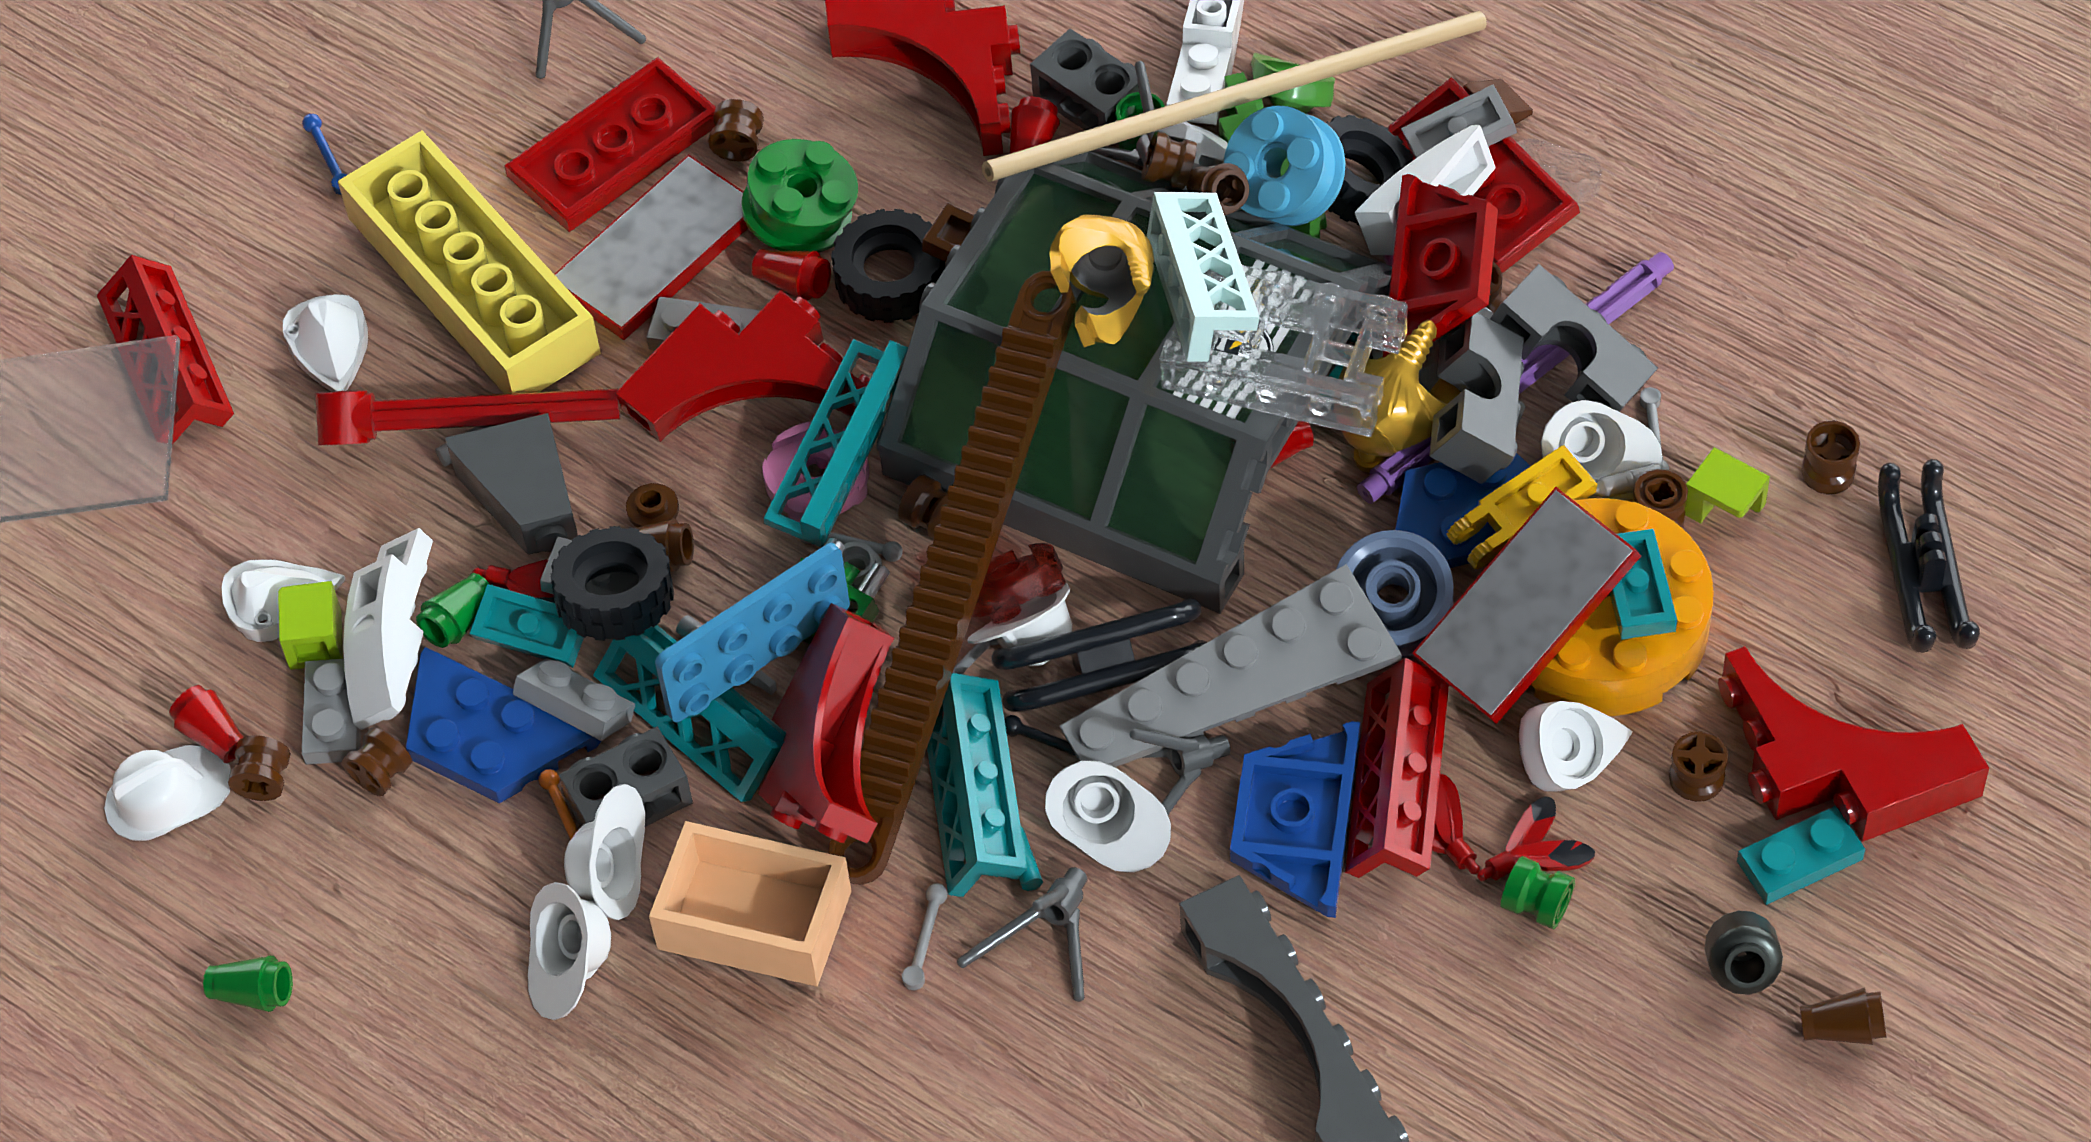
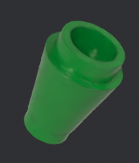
M471 573L467 578L462 579L423 602L421 612L416 616V624L424 631L423 636L430 643L440 648H445L449 644L459 643L474 623L489 582L481 575Z
M272 955L220 964L219 966L210 965L206 969L203 979L204 993L208 999H217L266 1012L273 1011L276 1006H285L290 1000L293 987L292 971L289 964L285 961H278Z

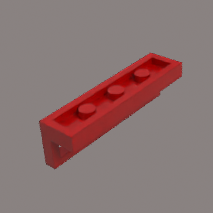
M130 255L100 290L97 298L156 440L160 445L171 447L194 420L223 427L234 415V412L172 267ZM128 287L129 294L126 309L123 312L118 298ZM139 321H142L144 325L141 349H138L135 342ZM158 358L160 369L157 384L153 386L151 381L154 360ZM173 395L179 410L168 421L167 411L170 396Z
M1404 658L1367 683L1345 873L1357 878L1364 876L1383 863H1387L1416 877L1430 869L1449 685L1430 669L1407 658ZM1389 693V697L1385 702V695ZM1373 837L1372 847L1368 849V845Z

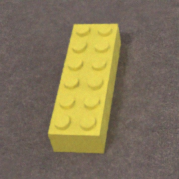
M423 130L338 180L349 220L504 394L541 392L601 354L593 316Z

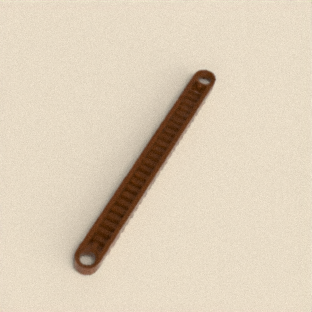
M1051 271L1035 273L1025 280L1019 291L1008 326L1003 328L1002 344L996 348V361L989 368V381L986 386H983L981 405L976 406L974 425L969 427L968 442L966 445H963L961 450V463L955 467L954 483L949 485L947 503L942 505L940 524L935 526L933 544L929 545L927 549V562L921 566L919 585L914 586L913 602L906 610V623L900 627L899 643L893 647L892 663L885 671V684L879 688L877 707L872 709L870 727L865 729L864 745L861 748L860 758L861 786L866 807L872 818L877 822V826L868 842L873 849L870 861L860 868H850L847 866L850 883L864 885L873 882L882 875L888 864L1075 314L1077 302L1070 284L1068 292L1061 293L1062 301L1054 311L1048 313L1040 312L1034 308V299L1041 291L1046 289L1059 291ZM850 836L847 837L845 843L831 839L828 854L844 857L847 847L859 840Z

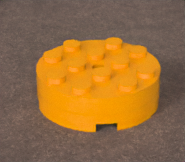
M1589 498L1574 500L1616 534L1654 529L1677 616L1676 632L1621 640L1609 593L1532 682L1531 686L1535 688V697L1545 703L1556 701L1577 702L1608 716L1639 712L1661 703L1663 693L1673 688L1684 678L1689 681L1702 661L1708 642L1714 595L1710 568L1701 549L1692 537L1665 515L1639 503L1619 499Z

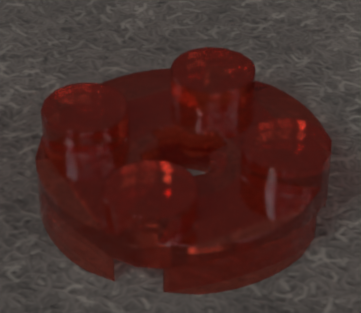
M1035 543L1028 545L1032 552L1031 555L1017 559L1014 551L1010 550L992 558L972 617L989 616L993 624L1004 623L1021 613L1022 608L1020 605L1036 596L1045 597L1062 589L1066 581L1062 574L1063 566L1054 547L1048 543Z

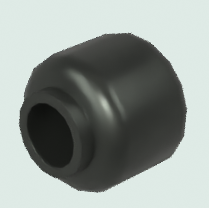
M1738 910L1725 914L1713 923L1706 935L1704 950L1711 975L1722 988L1734 994L1750 995L1765 990L1774 983L1782 969L1783 954L1776 930L1766 918L1754 912Z

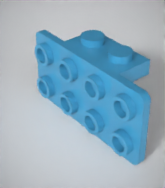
M834 543L826 544L662 651L657 656L655 665L667 715L674 722H680L688 716L701 713L709 706L712 700L733 686L743 685L754 676L756 671L777 657H783L793 652L800 642L817 631L831 603L848 610L850 601L842 551Z

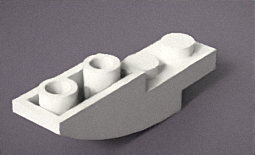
M1190 0L1183 25V44L1168 96L1167 106L1225 88L1224 76L1232 74L1244 0ZM1219 112L1186 122L1216 125Z
M420 528L382 545L376 562L355 571L352 578L344 622V672L353 724L360 730L382 720H390L400 713L406 702L405 693L411 673L418 662L417 653L424 631L413 623L410 617L416 607L414 602L421 579L427 571L426 563L433 540Z

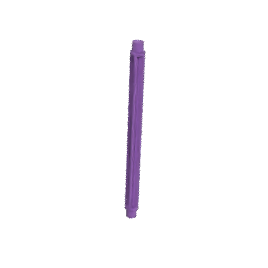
M1658 252L1648 261H1640L1608 286L1603 293L1586 303V305L1590 309L1599 312L1608 324L1612 323L1661 285L1662 278L1674 269L1672 260L1665 253ZM1542 345L1533 350L1525 360L1522 359L1524 370L1520 378L1519 394L1570 354L1563 348L1555 345ZM1431 437L1394 453L1370 470V476L1357 485L1360 496L1367 503L1372 504L1384 494L1390 495L1396 491V489L1404 484L1407 470L1426 466L1434 459L1429 456Z

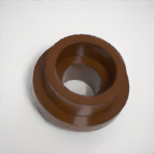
M650 483L638 487L629 495L626 502V512L629 521L638 528L671 518L676 519L679 513V502L675 492L668 486ZM651 504H658L657 506L652 508L646 507Z

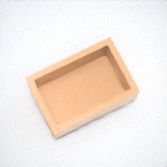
M685 821L649 915L657 949L818 987L852 891L846 858Z

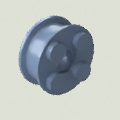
M1386 530L1367 535L1354 543L1344 553L1336 569L1347 564L1400 650L1402 658L1413 656V651L1453 606V577L1445 557L1431 542L1414 533L1401 530ZM1388 585H1399L1408 592V596L1400 603L1390 604L1384 602L1379 597L1380 590Z

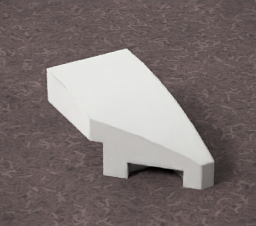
M1187 122L1159 130L1160 132L1167 133L1170 139L1177 142L1185 139L1196 142L1197 150L1194 163L1206 167L1224 163L1228 143L1214 133Z

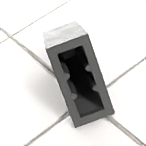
M548 413L445 438L455 476L528 555L539 552H552L558 536L570 540L578 536Z

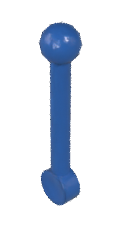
M307 114L302 120V126L307 132L312 133L333 176L331 183L334 192L342 195L338 180L347 176V174L341 172L320 129L322 126L321 118L317 114Z

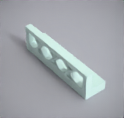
M1154 192L1147 238L1153 248L1154 261L1186 361L1208 362L1214 330L1257 331L1259 314L1217 193ZM1184 212H1206L1207 216L1198 220ZM1201 239L1216 248L1209 251L1193 242ZM1210 269L1227 279L1219 282L1204 273ZM1222 301L1237 310H1214L1213 306Z

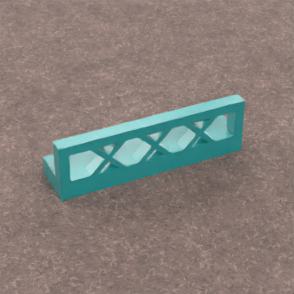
M855 339L852 340L763 518L764 524L822 548L887 418L908 350L907 346L890 340L885 351H882ZM861 358L877 365L868 385L856 389L851 373L858 359ZM847 384L850 392L841 395L845 385ZM854 403L856 409L845 431L834 434L828 420L832 411ZM823 429H825L828 437L818 440ZM832 447L834 453L823 476L812 479L806 466L810 455ZM802 473L805 482L796 485ZM810 492L811 500L800 522L781 515L789 499Z
M658 625L654 628L651 626L645 630V633L638 636L632 635L625 637V640L618 641L613 639L593 676L603 685L611 687L616 694L635 703L634 711L652 727L658 726L665 738L740 802L750 801L770 766L773 765L784 743L783 739L786 732L733 688L712 700L709 706L701 713L688 716L684 720L677 722L678 726L675 725L668 715L665 716L657 709L654 686L660 685L655 665L657 656L677 641ZM626 652L636 659L639 678L637 683L627 684L615 674ZM703 716L710 722L713 745L701 747L694 741L691 718ZM726 736H727L729 739H731L732 741L727 742ZM740 747L754 759L742 781L731 771L728 749Z
M952 673L927 746L948 895L964 897L982 875L1018 880L1026 871L1027 862L999 681Z

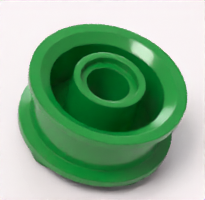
M805 139L777 141L760 150L750 163L747 174V186L741 201L742 215L750 231L760 241L776 250L817 251L820 253L834 247L837 235L840 236L843 228L849 222L851 223L852 209L858 196V180L849 162L827 142Z

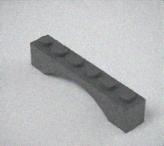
M1238 875L1180 902L1181 932L1206 974L1231 983L1259 999L1284 1021L1300 1042L1314 1071L1320 1097L1315 1142H1410L1407 1132L1398 1117L1393 1115L1388 1118L1380 1105L1381 1093L1372 1074L1367 1069L1359 1071L1351 1057L1353 1055V1047L1343 1027L1339 1023L1332 1026L1323 1012L1326 1009V1005L1317 984L1311 978L1304 981L1296 968L1298 958L1290 940L1284 934L1277 937L1269 923L1271 921L1269 908L1260 892L1256 890L1251 893L1241 876Z

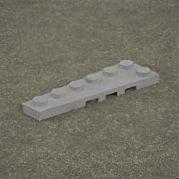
M1345 564L1060 725V728L1079 762L1101 761L1110 766L1117 767L1164 748L1131 739L1129 734L1132 729L1147 730L1185 739L1204 735V731L1235 720L1239 722L1255 716L1257 711L1284 701L1287 704L1307 696L1306 693L1333 683L1339 685L1393 665L1402 660V654L1349 567Z

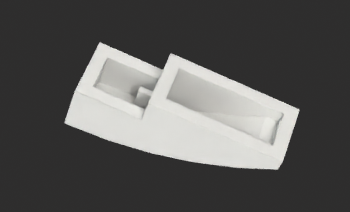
M1471 125L1418 156L1381 185L1355 211L1371 255H1394L1402 175L1411 174L1422 182L1434 186L1440 184L1452 188L1463 196L1468 194L1473 196L1496 168L1480 125Z

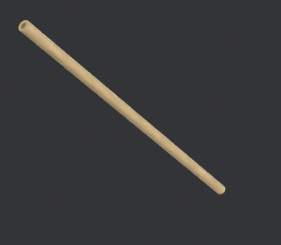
M1475 11L983 162L982 173L988 182H992L1472 34L1486 28V18L1481 11Z

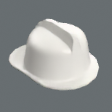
M1588 400L1568 403L1556 411L1545 425L1541 439L1543 458L1560 446L1565 445L1595 482L1601 477L1653 464H1659L1661 467L1663 462L1661 445L1652 430L1632 417L1601 403ZM1634 491L1609 497V499L1631 500L1634 497Z
M1064 582L1049 583L1022 595L1003 609L993 621L969 636L968 643L976 644L995 639L1003 648H1009L1072 632V621L1065 602L1070 593L1069 585ZM1048 661L1041 662V663H1037V664H1033V665H1029V666H1040V665H1044V664L1047 663Z
M185 745L165 752L143 750L135 753L123 761L114 774L113 784L107 793L104 807L107 822L122 837L132 841H147L203 817L219 807L230 793L228 780L231 770L229 763H224L217 755L206 748L194 745Z
M1080 761L1060 771L1052 779L1047 789L1045 811L1051 826L1062 837L1076 845L1100 864L1115 871L1137 872L1151 867L1163 857L1171 838V822L1165 807L1151 792L1117 768L1101 761Z
M626 784L613 787L604 796L596 812L595 820L584 824L575 833L565 851L564 870L568 886L579 895L580 899L594 900L596 905L603 910L606 917L614 920L627 917L635 908L640 894L645 810L642 798L634 787Z
M554 882L544 886L535 896L530 911L531 942L528 966V992L533 1007L542 1017L551 1020L565 1017L573 1010L584 991L586 979L591 978L603 964L611 948L609 921L603 910L596 905L594 900L580 899L579 895L570 886Z

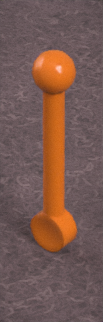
M546 769L539 775V785L543 789L548 790L571 840L578 829L558 787L560 783L559 775L555 770Z

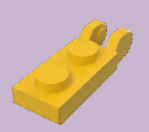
M1565 445L1560 446L1479 500L1476 508L1450 526L1446 533L1447 537L1454 545L1461 544L1477 534L1487 522L1496 533L1487 538L1483 543L1478 544L1467 558L1471 566L1478 570L1495 558L1510 537L1526 522L1555 487L1559 488L1571 499L1581 500L1587 499L1596 493L1598 484Z

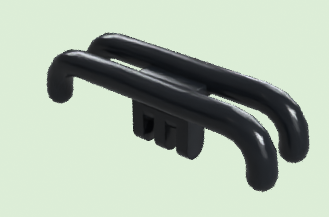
M1937 459L1927 460L1922 467L1921 497L1924 514L1915 520L1911 542H1908L1900 503L1901 470L1899 466L1895 463L1884 464L1879 471L1878 479L1881 519L1905 632L1911 648L1921 653L1930 651L1936 640L1934 628L1926 625L1920 593L1941 591L1950 634L1957 647L1962 649L1973 648L1980 636L1978 624L1970 621L1943 500L1942 481L1944 466Z
M1187 598L1180 603L1035 642L995 650L991 656V662L993 666L1000 670L1021 668L1071 655L1075 670L1081 673V675L1036 687L1010 690L1003 695L1002 704L1004 708L1010 712L1028 711L1140 681L1202 646L1207 641L1197 640L1193 644L1135 660L1130 639L1183 625L1197 619L1202 611L1200 602L1193 598Z

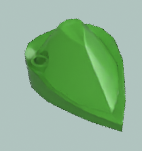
M1253 53L1250 65L1253 79L1299 66L1300 64ZM1329 77L1268 97L1273 106H1288L1307 114L1314 107H1331L1334 97L1335 78Z

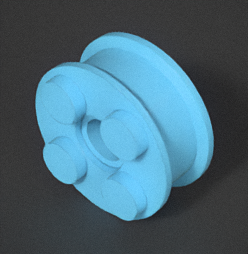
M1270 106L1249 115L1232 134L1224 156V163H1231L1241 168L1249 183V196L1245 204L1240 208L1253 216L1269 219L1285 226L1306 224L1322 215L1338 196L1345 175L1344 149L1336 132L1323 120L1288 106ZM1287 158L1289 161V167L1287 171L1281 176V165L1283 161Z

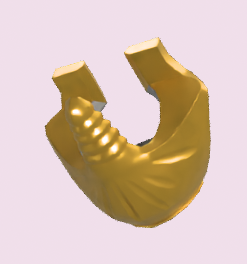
M1082 215L1064 224L1058 231L1049 251L1050 271L1060 293L1068 292L1069 281H1071L1076 288L1089 295L1108 299L1107 303L1102 307L1088 308L1081 305L1075 314V327L1083 346L1094 345L1095 342L1115 344L1122 338L1130 326L1144 294L1150 289L1154 271L1153 248L1149 239L1133 223L1108 216Z
M1426 320L1421 323L1418 329H1414L1411 335H1408L1405 341H1402L1385 358L1382 356L1378 359H1367L1353 354L1343 366L1336 390L1335 419L1348 443L1355 448V464L1363 472L1370 473V470L1386 459V457L1392 456L1394 453L1431 437L1433 416L1461 393L1455 386L1441 378L1430 392L1419 383V371L1422 369V364L1426 361V355L1430 353L1429 348L1433 346L1432 340L1436 338L1437 327L1432 320Z

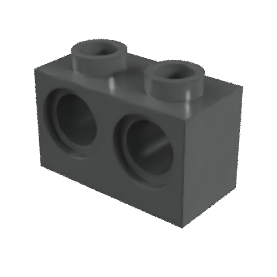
M1068 29L1030 63L1033 96L1052 102L1057 107L1059 114L1085 131L1115 122L1116 106L1120 100L1128 94L1139 92L1135 66L1130 63L1121 62L1107 53L1098 42L1093 39H1086L1072 29Z
M658 726L644 733L630 735L622 740L618 746L593 758H583L574 763L569 770L558 774L565 801L580 828L584 824L595 820L596 812L603 798L599 800L590 799L599 794H607L613 787L622 784L634 787L641 796L645 810V827L693 804L687 775ZM648 770H657L655 773L651 775H640L641 773Z

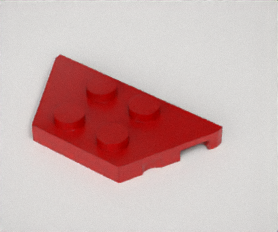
M1411 174L1402 175L1383 358L1397 348L1402 341H1405V338L1411 335L1413 330L1418 329V326L1426 320H1432L1437 327L1436 338L1432 340L1434 342L1489 305L1498 209L1490 202L1469 194L1466 196L1460 195L1456 190L1440 184L1434 186L1422 182Z

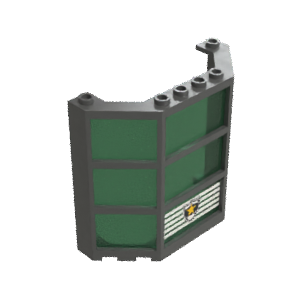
M1091 151L999 179L995 195L986 208L981 207L978 209L972 220L969 234L961 246L955 245L951 249L946 260L945 270L937 282L930 283L922 294L919 305L920 311L885 425L877 439L876 448L880 452L883 475L910 485L918 476L925 474L941 484L942 490L948 493L949 485H952L955 480V467L962 460V447L968 442V429L975 422L976 406L981 405L983 386H986L989 381V368L996 361V348L1002 344L1003 328L1008 326L1019 291L1025 280L1035 273L1050 271V247L1064 224L1082 215L1108 216L1133 223L1147 237L1154 192H1188L1187 188H1184L1183 191L1172 189L1166 181L1157 180L1153 183L1142 180L1141 170ZM1240 208L1234 213L1224 216L1259 314L1257 331L1214 330L1208 362L1186 361L1155 261L1153 263L1154 271L1150 289L1144 294L1130 326L1122 338L1115 344L1095 342L1094 345L1083 346L1075 327V314L1081 305L1088 308L1102 307L1107 303L1108 299L1089 295L1076 288L1069 281L1077 302L1075 314L1003 525L1180 598L1196 599L1202 607L1219 614L1223 611L1245 574L1244 542L1250 524L1243 522L1252 492L1261 493L1268 471L1361 317L1365 315V325L1378 331L1386 323L1392 266L1272 220L1253 216ZM1184 212L1198 220L1207 216L1206 212ZM1201 239L1193 242L1209 251L1216 248ZM1210 269L1204 273L1219 282L1227 279ZM1055 289L1043 290L1037 294L1033 306L1040 312L1048 313L1054 311L1062 301V294ZM1222 301L1213 306L1214 310H1237Z

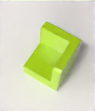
M1714 447L1686 483L1688 495L1685 516L1701 524L1714 506L1738 518H1742L1749 509L1759 513L1766 505L1770 476Z
M332 581L281 587L278 591L279 641L289 669L305 668L306 661L343 659L342 614Z

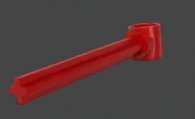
M618 388L375 400L374 394L367 393V390L315 393L318 445L370 443V440L376 439L377 432L496 426L546 413L549 415L550 423L620 420L621 408L616 396Z

